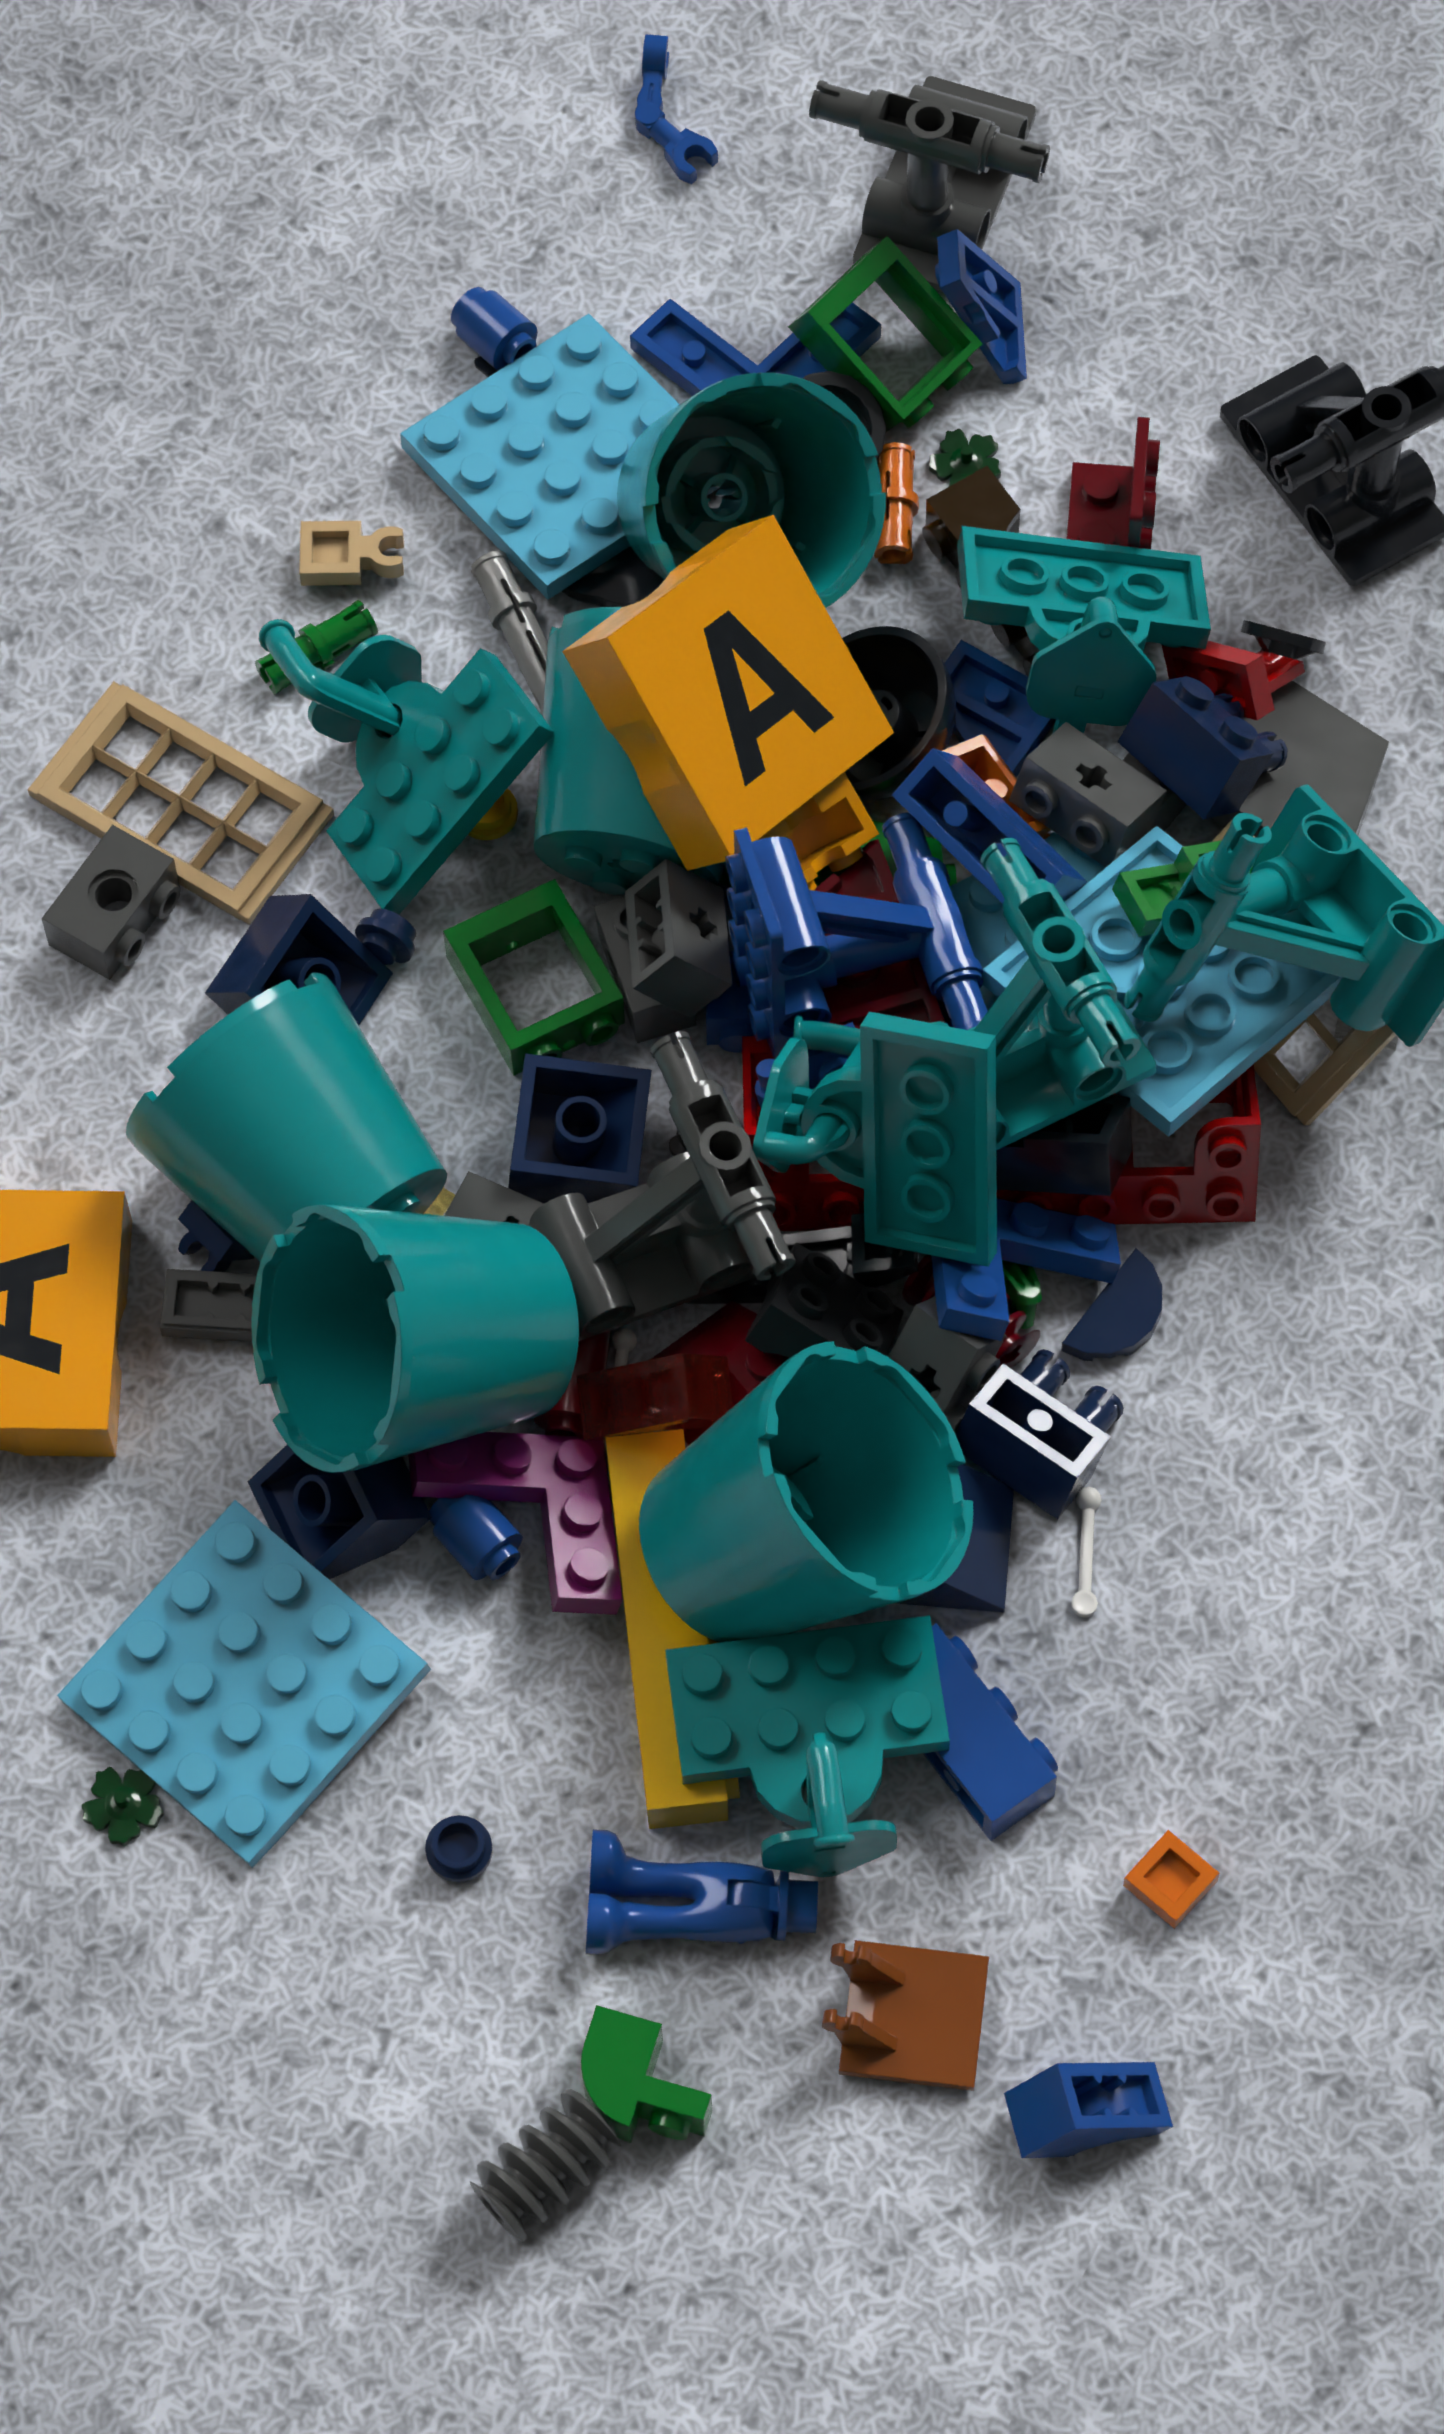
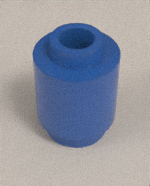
M482 287L472 288L464 293L453 307L451 322L456 327L457 336L497 371L537 346L538 331L536 325L496 291H486Z
M464 1495L461 1498L452 1499L439 1498L429 1510L432 1516L430 1521L434 1525L433 1535L472 1579L480 1580L488 1576L491 1580H497L507 1574L519 1561L521 1553L518 1551V1548L522 1543L523 1536L491 1500L474 1495Z

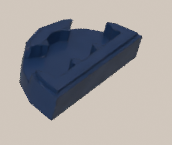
M1137 1248L1134 1249L1120 1267L1113 1284L1108 1283L1062 1342V1352L1083 1361H1093V1358L1110 1359L1122 1354L1124 1356L1131 1355L1151 1339L1161 1318L1162 1284L1154 1265Z

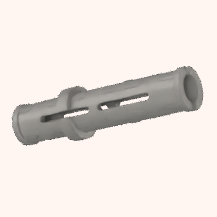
M503 551L489 552L476 559L471 566V572L477 579L490 606L488 612L489 620L493 628L502 630L543 716L548 642L534 615L537 607L531 594L522 591L508 562L506 553Z

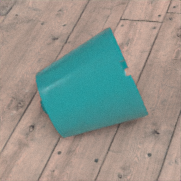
M749 373L726 378L704 388L656 420L642 432L631 446L622 465L618 480L617 506L621 526L629 544L638 557L665 580L673 569L726 530L774 515L824 607L827 608L842 597L857 582L867 568L880 540L885 518L886 493L882 492L880 472L875 455H878V452L867 429L857 415L843 401L820 385L803 378L781 373ZM710 487H719L715 494L722 498L719 508H710L708 505L711 499L707 498Z
M599 607L566 614L563 618L562 627L556 628L552 626L547 645L543 718L553 729L554 733L540 749L534 851L544 864L572 880L591 886L595 890L606 894L624 895L626 890L666 858L684 868L685 866L644 796L637 773L629 757L618 741L606 729L562 652L622 608ZM726 862L689 871L719 885Z
M311 973L304 981L306 986L299 989L296 988L290 979L255 996L217 1022L188 1046L167 1067L175 1077L158 1097L153 1091L143 1094L133 1109L126 1125V1137L137 1151L260 1262L272 1236L284 1234L294 1222L291 1214L302 1208L331 1204L424 1214L440 1194L447 1180L446 1170L338 990L329 978L321 973Z
M326 1204L308 1206L291 1214L294 1222L286 1232L273 1235L270 1239L257 1272L252 1301L251 1328L255 1368L259 1385L271 1384L277 1406L280 1410V1413L273 1419L278 1432L292 1451L312 1467L334 1473L354 1471L541 1416L551 1410L565 1393L574 1371L578 1351L579 1320L576 1297L569 1273L559 1253L542 1233L531 1226L519 1223Z
M834 1341L812 1345L793 1355L652 1479L643 1496L639 1517L640 1542L644 1559L658 1591L671 1609L691 1628L720 1643L788 1634L923 1595L945 1582L958 1568L966 1553L973 1525V1501L964 1500L962 1484L957 1468L966 1463L958 1439L936 1401L916 1378L889 1357L866 1346L855 1351L835 1347Z

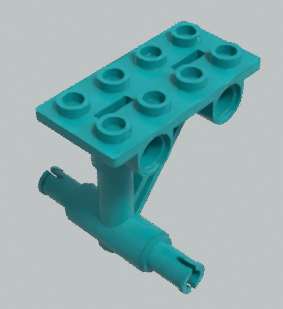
M1305 784L1294 790L1271 829L1269 826L1263 827L1256 838L1253 836L1263 823V820L1249 813H1239L1234 816L1228 831L1217 849L1204 854L1198 859L1175 899L1165 906L1162 920L1144 948V968L1132 988L1125 994L1123 1000L1128 1010L1133 1008L1138 998L1141 997L1142 999L1132 1012V1015L1146 1022L1157 1021L1162 1016L1165 1006L1177 987L1183 986L1195 978L1213 947L1217 945L1342 977L1330 998L1331 1008L1336 1016L1346 1025L1361 1031H1372L1387 1025L1405 1045L1412 1047L1423 1040L1444 1008V925L1309 785Z
M1014 838L1001 839V844L1007 853L1004 857L997 845L993 843L983 852L980 862L984 869L989 872L1005 898L1003 915L1029 958L979 1024L969 1029L970 1031L996 1035V1150L1154 1075L1157 1070L1156 1061L1119 1003L1117 987L1086 938L1083 928L1076 922L1054 884L1044 879H1038L1022 853L1021 846ZM941 1021L931 1022L933 1024L948 1026L947 1023Z

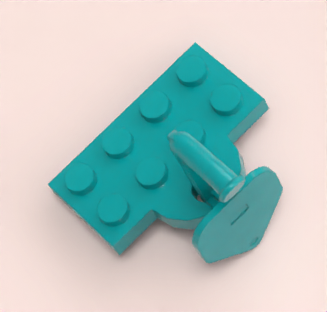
M967 526L961 527L957 550L963 619L975 620L987 625L1007 624L1025 627L1030 642L1040 650L1032 661L1026 685L1027 702L1031 709L1040 716L1056 719L1053 733L1065 722L1083 734L1087 723L1108 726L1127 725L1151 684L1156 682L1157 679L1155 666L1143 653L1146 642L1160 643L1172 648L1186 646L1206 649L1211 625L1202 561L1199 555Z
M274 619L262 626L259 632L258 639L261 647L270 652L297 692L312 701L308 709V719L314 729L342 743L357 740L355 745L356 768L364 787L326 832L381 909L390 910L400 915L546 744L554 731L498 657L480 648L443 691L431 684L422 682V659L417 649L390 635H377L365 640L353 650L338 670L331 674L313 666L295 641L294 628L288 621Z
M868 1012L860 1025V1029L827 1022L803 1021L802 1016H796L794 1019V1037L787 1041L771 1067L753 1142V1152L757 1160L773 1171L785 1173L791 1164L799 1165L817 1160L823 1168L839 1180L863 1188L865 1242L988 1267L997 1253L996 1035L875 1012ZM808 1049L849 1056L841 1069L826 1074L814 1089H809Z
M930 1615L665 1650L683 1785L750 1776L757 1798L776 1819L797 1828V1830L772 1835L762 1841L761 1858L763 1867L815 1877H833L891 1853L897 1848L895 1824L883 1820L852 1821L871 1805L881 1785L883 1758L949 1750L950 1739ZM806 1786H807V1804H806V1802L803 1800L802 1795H801L802 1792H803V1790H804V1788H805Z

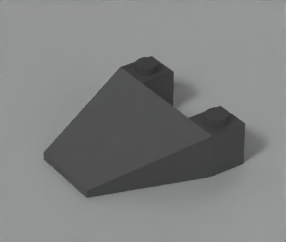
M1290 681L1271 693L1274 711L1259 720L1244 717V720L1251 724L1258 734L1270 731L1277 735L1274 740L1282 739L1288 749L1285 764L1278 770L1262 772L1238 812L1210 819L1225 828L1237 814H1253L1263 820V823L1254 834L1256 838L1263 827L1269 826L1271 829L1294 790L1307 784L1359 835L1389 741L1296 682ZM1128 753L1123 759L1124 762L1167 790L1150 829L1151 831L1154 827L1158 826L1165 832L1187 804L1134 756Z

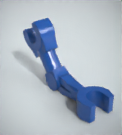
M645 34L642 57L643 84L637 97V107L635 109L636 129L640 134L648 139L652 137L664 148V157L677 177L686 183L692 184L697 180V172L691 164L687 163V160L694 156L702 157L713 167L718 163V150L712 140L687 128L680 132L665 119V114L662 111L663 101L661 92L663 79H667L670 57L669 52H667L669 39L668 36Z

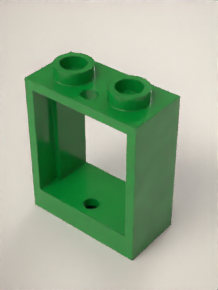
M888 236L868 250L788 326L827 371L851 376L870 390L881 406L886 432L900 422L909 429L926 415L934 406V403L928 396L940 385L948 391L961 381L974 368L967 359L983 344ZM874 281L942 356L899 399H896L830 325Z
M555 879L443 931L446 958L513 1076L523 1072L525 1054L561 1058L563 1052L584 1042L588 1046H595L609 1040L616 1034L619 1026L625 1024L623 996ZM558 930L595 995L517 1031L481 966Z

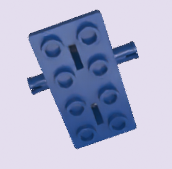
M909 812L900 813L889 818L882 826L883 835L887 838L897 867L892 884L899 903L809 890L792 840L776 836L752 842L747 827L734 831V854L725 856L727 872L732 886L727 888L728 903L733 919L728 920L729 933L734 948L733 951H729L730 962L738 987L748 986L752 1004L747 1005V1011L754 1037L757 1042L767 1039L773 1059L777 1058L786 1042L794 1037V1019L796 1016H802L803 1021L830 1022L832 1015L823 989L836 986L837 979L914 958H919L931 994L936 996V999L944 1001L954 1028L969 1030L977 1026L988 1012L980 991L984 982L982 978L983 969L979 959L974 956L960 909L949 886L951 879L946 865L932 856L922 825Z

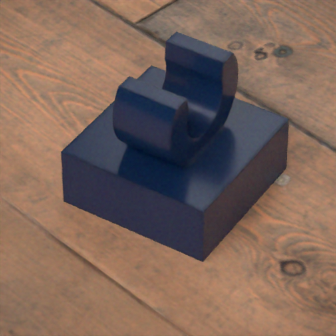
M192 1200L179 1216L178 1220L189 1230L179 1243V1252L182 1255H190L202 1249L203 1246L209 1251L208 1260L200 1271L226 1272L231 1261L254 1259V1256Z

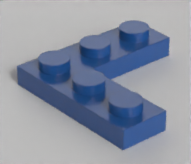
M672 299L665 302L630 335V348L691 396L716 382L742 374L781 373L803 378L808 374L827 371L794 333L789 335L757 365ZM853 302L830 323L859 358L881 338V323Z
M997 1198V1253L988 1267L931 1255L938 1325L941 1329L998 1341L1002 1340L1010 1322L1002 1260L1113 1284L1121 1266L1115 1224L1103 1222L1093 1216H1076L1044 1209L1033 1203H1016Z

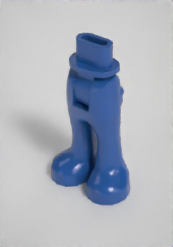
M593 1829L586 1954H607L621 1943L634 1940L687 1939L744 1944L746 1941H760L769 1937L776 1941H785L786 1932L816 1934L818 1881L790 1880L789 1872L780 1871L775 1884L772 1870L733 1862L657 1863L638 1860L626 1855L616 1833L609 1830ZM683 1897L692 1899L694 1902L684 1906H656L633 1902L621 1903L615 1898Z

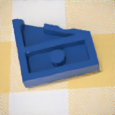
M958 229L937 237L939 263L935 266V276L940 289L961 320L983 343L979 348L1003 384H1015L1027 379L1021 283Z
M961 639L944 663L950 674L956 699V717L953 734L959 743L981 734L985 735L1017 778L1026 757L1040 745L1056 719L1040 716L1029 706L1026 697L1028 676Z

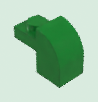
M596 2005L581 2056L584 2092L586 2100L601 2115L616 2137L632 2143L639 2118L649 2120L648 2128L651 2131L670 2139L686 2140L689 2132L705 2137L712 2114V2095L652 2077L663 2044L662 2024Z

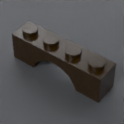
M985 466L926 499V523L922 528L923 536L929 549L937 558L941 559L946 556L957 570L955 573L956 580L961 589L957 550L961 527L967 526L1019 533L1021 509L989 467ZM1007 624L991 625L1000 643L1005 647L1013 644L1024 658L1023 668L1029 677L1033 658L1040 650L1030 642L1025 627Z

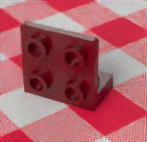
M1137 417L1133 466L1073 462L1067 539L1151 549L1160 440L1148 439L1149 417Z

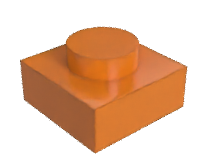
M1167 1830L1124 1877L1123 1886L1175 1929L1217 1883L1220 1873L1171 1831Z

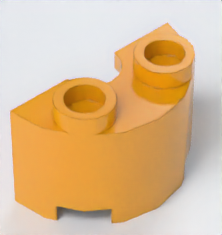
M844 772L760 839L778 836L792 840L808 888L814 891L817 888L814 879L818 877L817 873L822 868L828 865L831 872H837L852 865L863 856L861 846L877 836L879 832Z

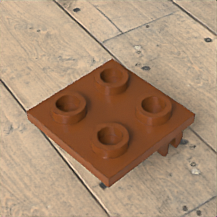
M857 1940L854 1943V1951L846 1950L844 1943L832 1945L830 1961L835 1965L843 1967L850 1978L846 2017L838 2016L836 2009H828L823 2012L822 2028L834 2032L842 2044L839 2075L974 2091L989 1956Z

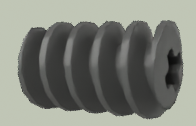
M572 2089L565 2090L561 2093L560 2097L566 2115L551 2107H545L540 2111L539 2116L545 2133L531 2125H524L519 2129V2138L524 2151L510 2143L501 2144L498 2147V2156L503 2169L487 2160L481 2161L477 2165V2173L482 2187L470 2181L474 2192L493 2217L512 2236L522 2242L528 2238L521 2220L523 2215L528 2214L545 2224L549 2218L542 2199L549 2196L566 2206L570 2200L563 2181L570 2178L587 2188L591 2182L584 2163L590 2160L608 2170L612 2165L605 2145L611 2142L621 2147L620 2141L601 2115L580 2093Z

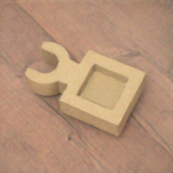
M361 520L301 521L299 564L301 586L362 585V570H373L377 575L384 578L403 576V557L385 556L382 554L390 548H404L403 529L388 526L376 530L372 535L363 536Z

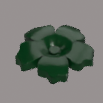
M961 429L947 431L945 440L940 443L939 449L941 453L929 456V471L935 474L940 481H946L950 478L949 486L985 466L989 467L997 479L1001 477L999 460L992 458L998 451V443L993 440L992 435L982 437L981 435L974 434L968 445V440Z
M112 1767L96 1772V1782L91 1787V1792L98 1799L82 1804L81 1807L84 1812L83 1821L93 1825L97 1831H103L109 1826L108 1838L110 1843L127 1845L131 1839L140 1836L141 1830L138 1823L146 1827L156 1828L159 1820L164 1816V1812L160 1807L159 1797L153 1794L149 1795L156 1783L142 1770L128 1769L124 1773L123 1783L119 1774Z

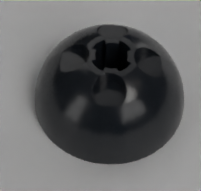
M879 626L859 630L842 638L894 731L890 737L845 771L861 801H874L892 797L895 790L932 748L941 751L947 749L956 717V699L952 680L936 650L923 637L910 630L892 626Z

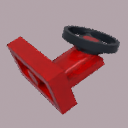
M1244 620L1241 632L1255 636L1261 646V650L1257 653L1212 641L1207 642L1206 649L1186 646L1172 648L1162 645L1169 679L1187 676L1204 683L1211 689L1214 696L1222 693L1230 694L1234 697L1231 702L1239 701L1244 709V717L1259 720L1275 710L1271 693L1305 673L1303 661L1297 659L1314 653L1323 654L1326 642Z

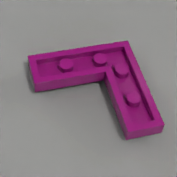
M484 1432L408 1455L412 1497L452 1499L461 1498L464 1495H474L492 1501L540 1503L552 1612L617 1615L622 1603V1592L604 1443L601 1438Z

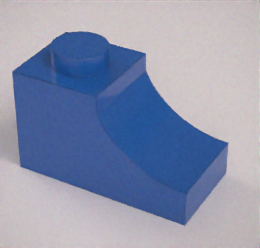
M1155 2062L1057 2063L1004 2093L1021 2158L1070 2157L1097 2146L1158 2135L1173 2127Z

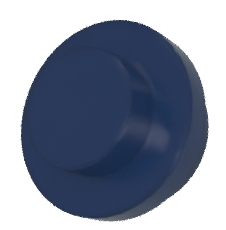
M375 909L370 917L361 919L355 929L358 940L384 965H392L394 961L406 963L415 952L413 941L416 937V930L405 918L390 910Z
M457 1815L441 1820L431 1829L426 1840L425 1852L428 1864L435 1874L444 1880L460 1883L473 1880L486 1870L492 1858L493 1847L490 1834L483 1824L474 1818Z

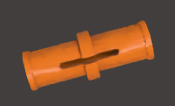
M898 442L884 444L883 450L877 458L882 492L886 493L884 524L880 540L874 552L875 559L878 558V562L881 564H906L913 558L912 524L913 517L918 513L919 497L913 491L915 450H911L912 447L910 445Z

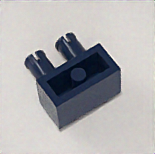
M1187 676L1153 682L1117 742L1203 819L1238 812L1262 772L1278 770L1285 764L1288 752L1285 742L1282 739L1274 740L1277 735L1270 731L1258 734L1256 729L1244 720V709L1239 701L1231 702L1234 698L1232 695L1222 693L1214 696L1211 689L1204 683Z
M1043 1349L1037 1351L1032 1357V1361L1021 1374H1018L1004 1363L969 1403L957 1430L956 1437L966 1458L1058 1520L1076 1498L1079 1491L1091 1479L1111 1437L1106 1431L1121 1417L1124 1407L1121 1400L1115 1394H1112L1107 1402L1100 1406L1099 1402L1106 1395L1107 1389L1098 1385L1092 1386L1086 1392L1084 1399L1074 1411L1052 1397L1059 1387L1070 1378V1369L1066 1362L1059 1357L1055 1364L1047 1370L1045 1367L1052 1360L1054 1353Z

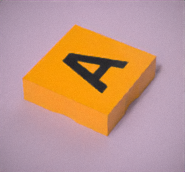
M774 515L726 530L673 569L662 584L649 596L639 602L620 608L562 651L606 729L618 741L629 757L637 773L644 796L687 871L726 862L725 856L734 854L735 830L747 827L752 842L760 839L894 733Z
M0 1190V1450L24 1456L116 1457L122 1370L118 1355V1334L122 1315L127 1304L133 1222L125 1191Z

